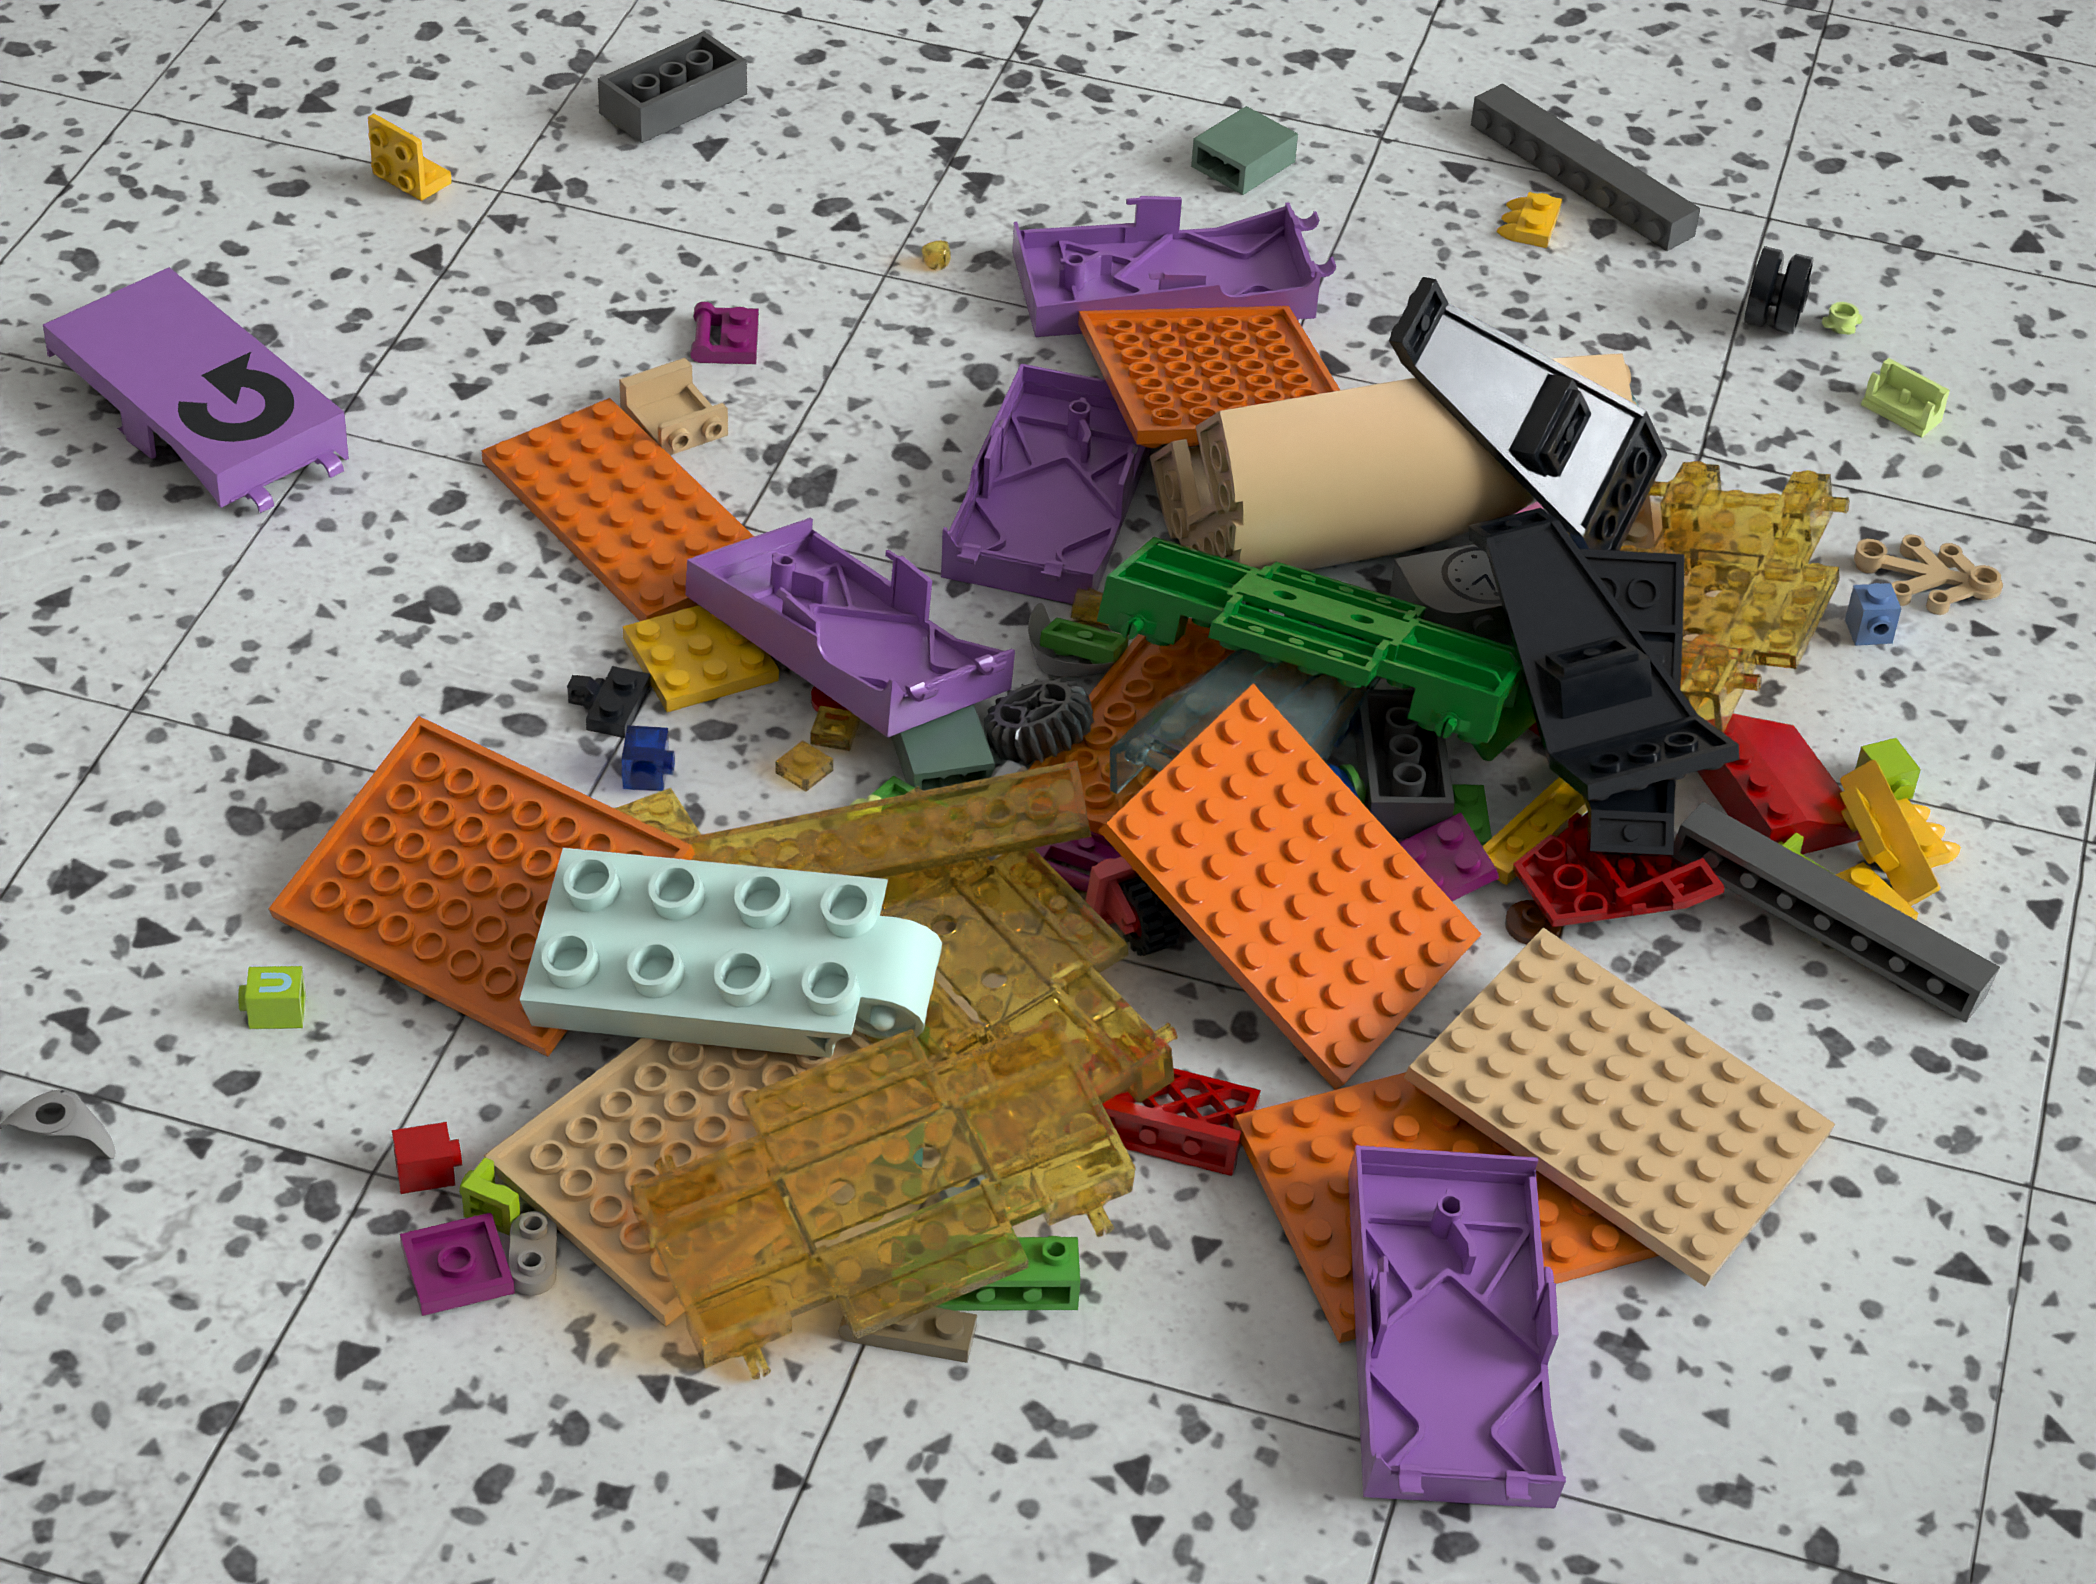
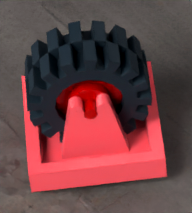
M1123 857L1105 859L1092 866L1082 917L1089 931L1116 922L1119 929L1124 933L1123 938L1126 943L1130 942V949L1133 952L1136 951L1138 956H1146L1177 944L1180 932L1176 928L1180 927L1179 920L1175 918L1174 913Z

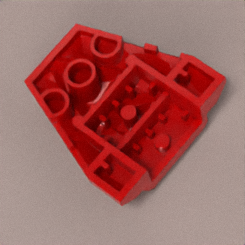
M1578 812L1568 819V828L1557 837L1549 834L1513 863V871L1553 927L1686 909L1724 893L1723 883L1704 858L1685 865L1672 857L1587 853L1588 812L1583 816Z

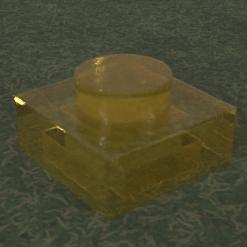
M820 706L810 732V744L850 751L859 727L860 718L848 710Z
M803 740L775 761V773L805 792L833 771V758Z

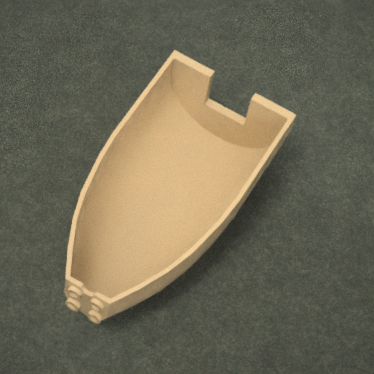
M1623 353L1553 358L1554 361L1636 404L1632 400L1629 385L1631 373L1628 365L1624 362ZM1416 378L1222 410L1195 426L1199 447L1188 448L1187 439L1169 443L1150 456L1160 506L1171 539L1178 538L1183 546L1258 569H1262L1265 565L1270 567L1277 561L1307 571L1394 555L1469 532L1468 525L1513 515L1536 502L1535 498Z

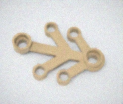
M1914 534L1905 535L1900 546L1901 555L1909 559H1918L1921 563L1886 555L1887 548L1878 540L1863 539L1857 543L1854 561L1860 571L1875 573L1879 568L1917 576L1907 581H1895L1892 583L1900 606L1908 605L1913 594L1946 583L1956 585L1945 591L1932 590L1928 595L1927 610L1933 614L1943 615L1949 611L1951 603L1972 596L1979 600L1993 599L2001 594L2003 588L2001 574L1995 568L1986 565L1975 566L1962 554V549L1953 543L1942 544L1938 556H1936L1925 546L1923 538ZM1956 567L1959 570V572L1950 570L1949 568Z

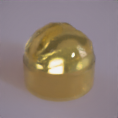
M933 241L921 248L923 260L930 269L936 270L939 266L942 270L949 265L951 252L947 241Z

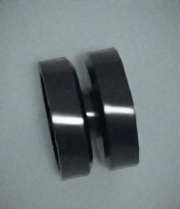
M1764 246L1751 285L1744 322L1762 327L1767 323L1774 306L1776 307L1774 316L1775 329L1794 334L1800 314L1803 313L1807 302L1814 257L1796 253L1791 257L1786 273L1783 274L1784 254L1782 250Z

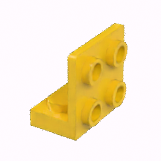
M374 113L368 116V136L373 174L420 201L452 183L449 170L423 156L422 141L419 138Z

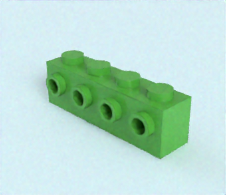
M892 1237L891 1300L954 1311L1078 1310L1080 1293L1078 1237Z

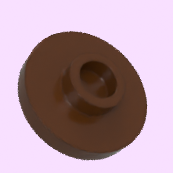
M1534 900L1519 901L1513 904L1506 913V930L1511 937L1520 943L1527 945L1542 928H1545L1557 937L1560 935L1562 926L1553 927Z

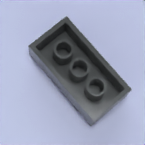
M705 31L700 32L598 78L599 113L640 143L649 141L656 136L747 95V60Z
M1358 689L1353 727L1359 777L1363 780L1366 789L1365 807L1394 838H1410L1452 817L1455 802L1446 739L1443 738L1444 732L1438 737L1435 731L1423 729L1418 725L1417 721L1408 719L1415 690Z

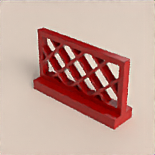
M1091 1047L1073 1088L1068 1087L1064 1096L1060 1132L1232 1176L1242 1145L1240 1141L1242 1131L1233 1128L1235 1115L1256 1110L1261 1090ZM1095 1066L1111 1068L1116 1072L1101 1076L1095 1069ZM1147 1077L1157 1080L1158 1083L1144 1087L1138 1079ZM1126 1083L1132 1090L1117 1095L1111 1087ZM1190 1088L1198 1090L1201 1094L1186 1098L1180 1090ZM1099 1091L1102 1095L1091 1092ZM1169 1094L1174 1102L1159 1105L1154 1097ZM1234 1099L1246 1104L1230 1109L1223 1101ZM1141 1101L1144 1104V1106L1134 1103ZM1211 1105L1217 1113L1202 1116L1197 1108ZM1184 1112L1187 1117L1181 1116V1115H1177V1114ZM1227 1123L1230 1128L1221 1125Z

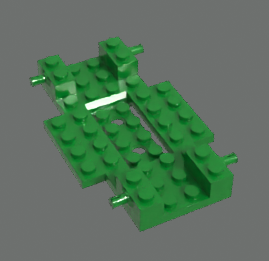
M1157 537L1150 539L1107 575L1097 617L1098 622L1108 624L1110 630L1121 633L1125 639L1128 635V639L1131 640L1137 634L1146 636L1148 642L1159 646L1174 645L1185 635L1188 618L1190 617L1194 624L1210 628L1208 638L1220 641L1219 644L1229 650L1241 651L1247 649L1259 653L1258 656L1268 662L1281 663L1285 661L1298 665V669L1306 674L1321 675L1323 673L1336 677L1340 684L1348 687H1367L1375 676L1387 679L1386 682L1397 688L1408 689L1414 687L1416 689L1408 719L1417 721L1418 725L1423 729L1435 731L1438 737L1443 732V738H1448L1452 733L1458 734L1457 737L1460 740L1471 744L1489 742L1496 732L1501 710L1515 706L1521 697L1524 686V679L1514 647L1424 620L1426 607L1277 561L1270 567L1265 565L1262 569H1258ZM1269 609L1283 613L1284 616L1269 612ZM1309 621L1315 624L1322 625L1323 628H1319L1307 623ZM1348 633L1357 637H1361L1362 640L1346 636V634Z

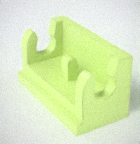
M1888 358L1882 364L1880 375L1874 372L1871 374L1861 405L1922 438L1942 422L1950 390Z

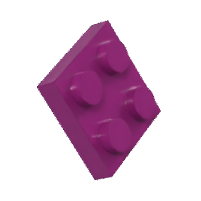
M1461 812L1399 842L1451 901L1499 879L1496 867Z
M491 1212L400 1234L402 1251L422 1316L515 1294L514 1281Z

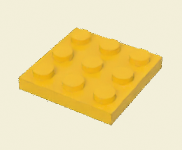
M700 605L623 626V639L642 671L650 674L651 686L666 712L779 681V669L767 652Z

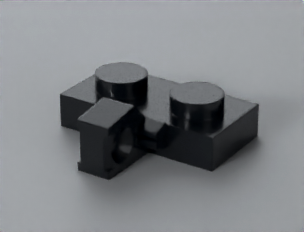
M615 666L611 667L605 680L603 678H596L594 680L591 676L572 675L567 685L568 703L584 706V708L590 710L586 717V730L625 738L651 686V677L649 673Z

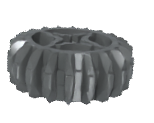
M1048 677L1045 681L1035 679L1031 684H1021V687L1016 690H1008L1007 696L995 700L996 705L991 706L987 710L988 715L984 718L986 737L990 747H993L995 754H998L1001 760H1011L1016 763L1023 761L1025 765L1030 764L1034 760L1043 762L1045 758L1051 756L1057 758L1058 753L1070 751L1071 745L1083 741V736L1091 731L1090 725L1094 722L1092 704L1088 694L1085 693L1083 687L1078 685L1077 681H1068L1066 677H1061L1057 680L1053 677Z

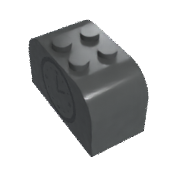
M1472 544L1395 558L1390 589L1391 597L1426 607L1424 620L1514 647L1486 552Z

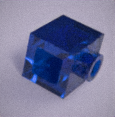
M627 725L621 759L623 789L664 791L666 775H674L675 751L669 750L668 728Z

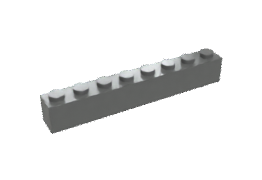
M1503 83L1474 97L1471 126L1665 251H1669L1695 237L1700 208Z
M1702 802L1680 825L1674 841V855L1671 856L1686 865L1704 858L1725 888L1965 1023L1986 998L2000 966L1705 802Z

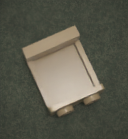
M686 358L619 379L620 408L669 455L728 436V408L724 403L712 406L693 384L692 365Z

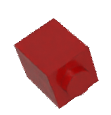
M447 1122L392 1130L394 1156L401 1194L456 1186L454 1167L462 1166L459 1139L450 1140Z

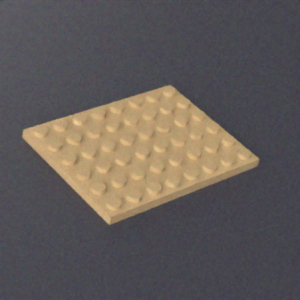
M1545 928L1539 931L1408 1067L1404 1076L1410 1083L1514 1155L1538 1157L1537 1171L1704 1287L1827 1139L1835 1126V1123Z
M854 1031L851 1037L843 1038L836 1042L833 1055L830 1058L641 1038L486 1153L484 1157L494 1161L495 1175L513 1191L519 1193V1196L532 1208L543 1212L557 1225V1230L663 1325L668 1326L935 1114L939 1107L938 1099Z

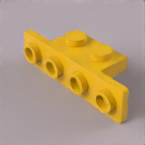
M1870 760L1842 776L1840 782L1845 791L1841 792L1840 795L1847 808L1842 810L1841 813L1853 832L1858 830L1862 840L1857 845L1867 863L1872 864L1876 862L1886 873L1894 891L1910 906L1938 892L1941 888L1876 760Z

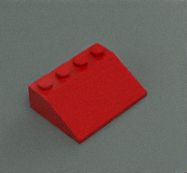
M1734 713L1705 719L1739 744L1740 760L1725 763L1716 770L1703 769L1697 771L1728 816L1777 843L1781 841L1785 843L1795 833L1800 834L1804 837L1800 852L1802 855L1862 840L1858 830L1853 832L1841 813L1842 810L1847 808L1840 795L1843 791L1794 725Z

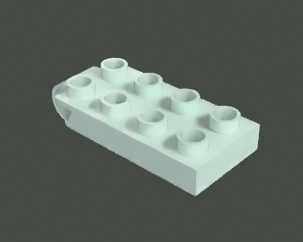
M563 848L519 1000L531 1026L830 1058L833 1055L836 1042L840 1039L851 1037L853 1028L874 1038L900 1041L916 1038L923 1032L936 968L940 959L942 942L935 932L917 922L897 917L880 916L888 879Z

